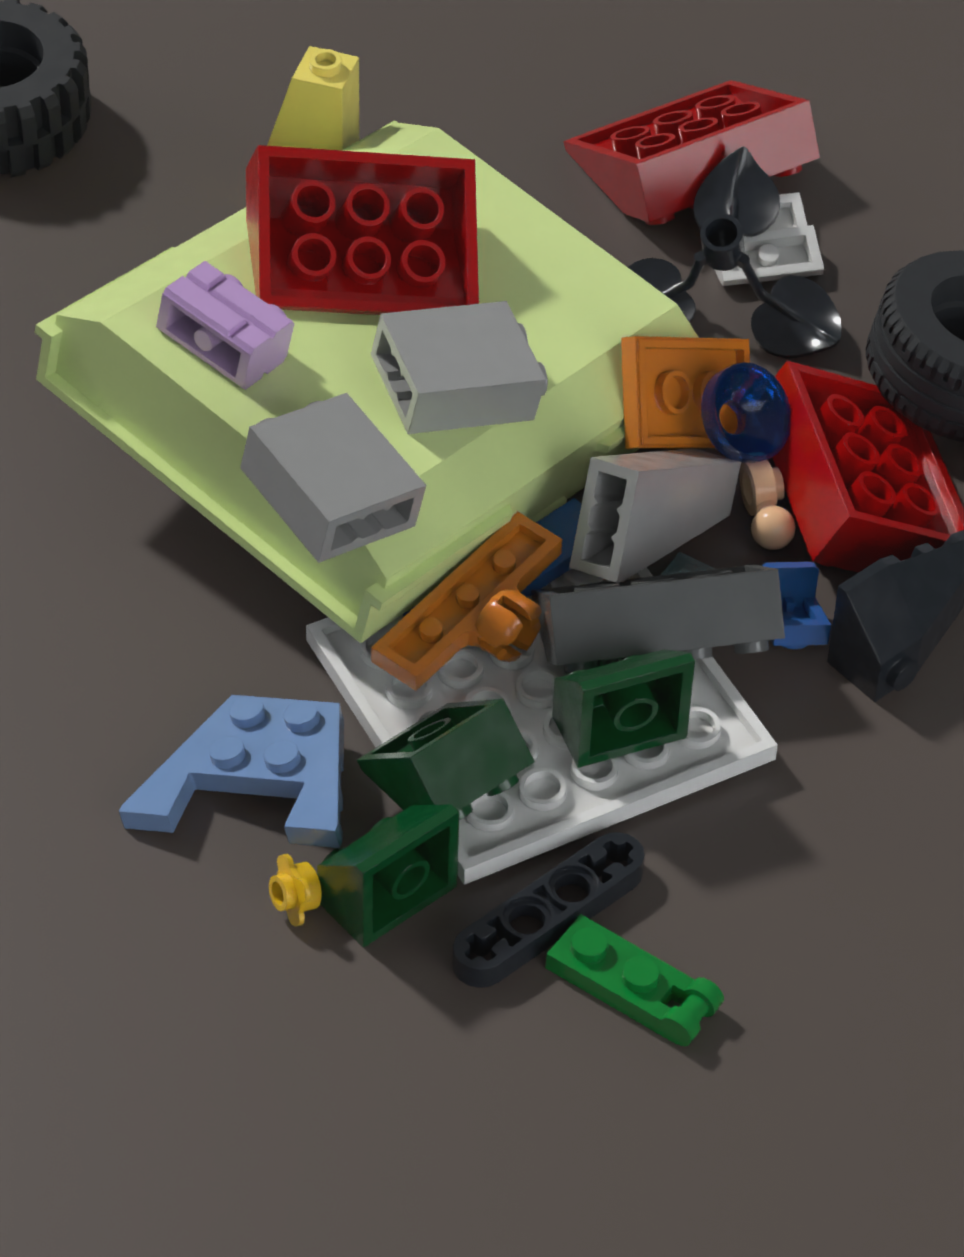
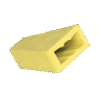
M309 46L291 79L267 146L343 150L359 141V57L339 53L331 49Z

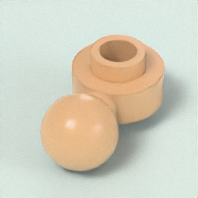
M766 458L742 462L739 472L740 488L745 508L749 515L754 516L751 523L752 536L765 549H781L791 542L796 528L792 515L786 509L777 506V501L784 498L782 474L778 467L772 468Z

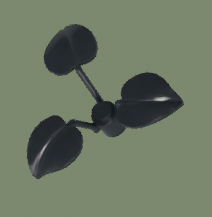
M744 146L723 159L709 173L696 193L693 210L695 220L701 229L702 251L694 255V264L688 277L682 281L678 268L671 262L663 259L646 258L628 266L630 270L678 304L689 323L695 317L696 306L693 298L686 291L695 285L703 266L708 265L718 271H728L739 266L742 268L756 296L764 302L755 309L751 317L753 336L762 349L774 356L781 358L804 357L831 349L841 340L839 313L829 295L817 283L802 276L788 275L776 282L770 295L765 291L752 268L750 258L745 254L743 236L754 237L768 230L779 215L780 196L773 180L757 164L749 150Z

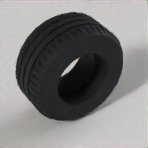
M963 250L940 251L929 254L899 269L887 284L865 348L870 374L881 395L891 406L915 425L938 436L959 442H964Z

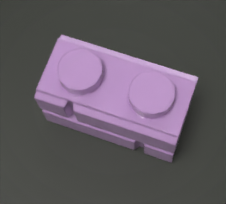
M204 261L190 270L186 278L182 276L165 288L164 293H162L156 327L246 390L260 380L264 373L268 374L284 362L288 354L294 323L287 318L286 314L278 306L267 304L245 289L236 277L229 274L224 275V273Z

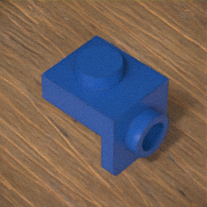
M769 562L763 564L765 567L776 568L779 572L785 638L771 640L773 646L802 649L807 645H828L831 623L815 597L819 569L814 562Z

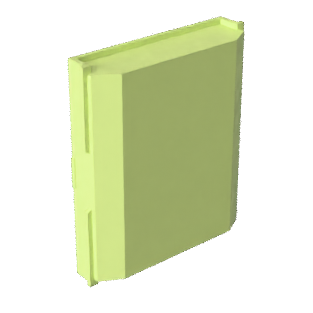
M396 120L342 151L475 159L479 304L507 301L515 319L526 330L528 344L537 362H541L545 367L548 380L547 391L545 395L541 396L534 420L407 434L371 356L380 315L282 310L287 318L294 323L287 357L282 364L268 374L264 373L260 380L246 390L164 334L156 327L162 293H164L168 285L182 276L186 278L190 270L204 261L214 266L224 275L229 274L236 277L245 289L256 295L246 222V207L179 246L167 249L37 323L34 332L42 338L36 376L38 382L359 643L364 642L422 601L498 529L510 522L514 514L520 512L534 522H538L567 503L568 498L585 487L591 457L632 454L639 450L625 449L622 337L699 338L678 304L440 128L398 123ZM347 393L426 484V489L415 527L318 563L240 467L250 426L256 425L266 418H276L304 408L312 402L324 401Z

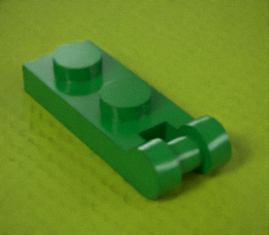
M582 914L579 915L546 954L545 968L679 1046H688L700 1032L701 1026L699 1022L702 1018L713 1016L724 1002V995L721 989L711 980L703 977L694 979ZM672 999L675 1002L681 1004V1006H673L670 1008L669 1006H667V1004Z

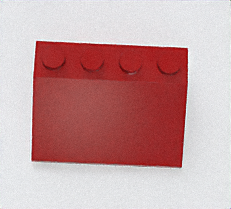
M733 80L563 141L565 151L624 214L643 220L647 225L667 223L675 218V212L686 208L693 209L696 193L709 173L723 159L742 146L749 150L757 164L769 177L773 175L783 177L796 174L802 170V164L820 158L809 100Z
M266 145L257 146L246 167V222L255 293L258 298L267 304L278 306L281 310L367 315L479 304L475 159Z
M787 360L752 405L774 463L782 474L784 489L791 504L792 512L796 517L813 562L827 567L833 566L860 572L877 560L890 555H894L900 561L911 558L914 548L924 543L930 544L935 549L940 548L951 534L964 530V508L931 432L915 425L897 412L881 395L877 385Z

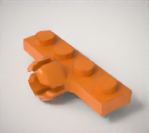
M517 512L512 516L510 522L498 529L371 647V662L417 691L460 649L468 645L481 648L501 662L516 661L522 653L509 646V644L527 651L541 628L539 620L542 613L541 607L521 594V592L562 554V539L525 515Z

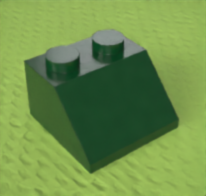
M663 649L644 655H633L622 661L588 670H577L566 676L554 679L552 717L577 768L687 738L695 660L690 652Z
M504 699L447 703L357 759L361 770L402 810L407 809L411 805L452 804L459 811V821L473 811L471 805L473 801L484 794L494 796L510 789L519 782L517 773L535 762Z
M452 804L411 805L394 817H386L380 820L369 833L347 847H340L330 852L322 863L317 865V875L322 892L320 905L364 948L456 888L458 876L459 811Z

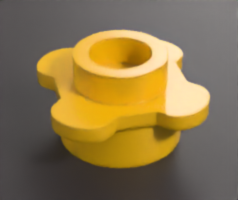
M289 854L279 855L277 858V875L272 876L269 880L270 898L277 910H286L288 919L293 926H300L305 921L304 912L318 908L321 903L320 881L310 863L300 862L294 864Z

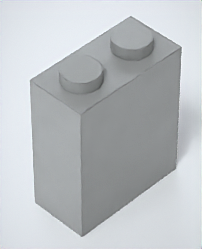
M507 301L380 314L371 356L407 434L514 423L535 419L541 396L545 395L547 391V373L544 365L541 362H537L528 344L526 330L515 319Z
M347 393L324 401L312 402L304 408L276 418H266L256 425L249 427L240 469L318 563L415 527L426 484Z

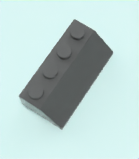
M752 564L632 578L620 583L606 581L531 590L532 601L538 604L542 610L539 617L541 624L540 634L547 662L554 665H564L565 674L599 667V660L621 658L622 661L633 655H644L663 649L690 652L694 660L713 657L712 647L734 644L735 654L762 652L769 650L768 640L785 638L779 572L776 568Z

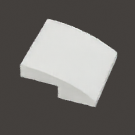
M800 193L779 194L780 211L776 221L768 230L754 237L743 236L745 254L749 256L752 268L760 282L779 280L788 275L802 277L823 275L824 265L814 225H807ZM739 266L728 271L715 270L722 286L749 283L742 268Z

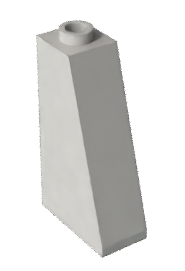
M695 448L591 457L569 568L616 583L629 579L730 516L741 462Z

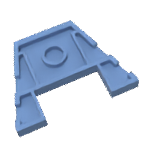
M231 695L122 804L119 814L124 828L173 833L195 790L297 798L284 825L289 844L340 848L343 842V831L340 824V812L343 811L341 771H344V718L340 703Z

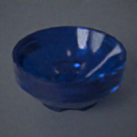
M743 362L728 366L715 374L707 383L701 402L702 422L709 440L721 454L728 459L740 461L741 463H756L770 459L779 453L790 434L791 409L782 385L772 373L755 363ZM723 404L730 406L737 415L738 426L734 434L727 432L720 422L719 414Z

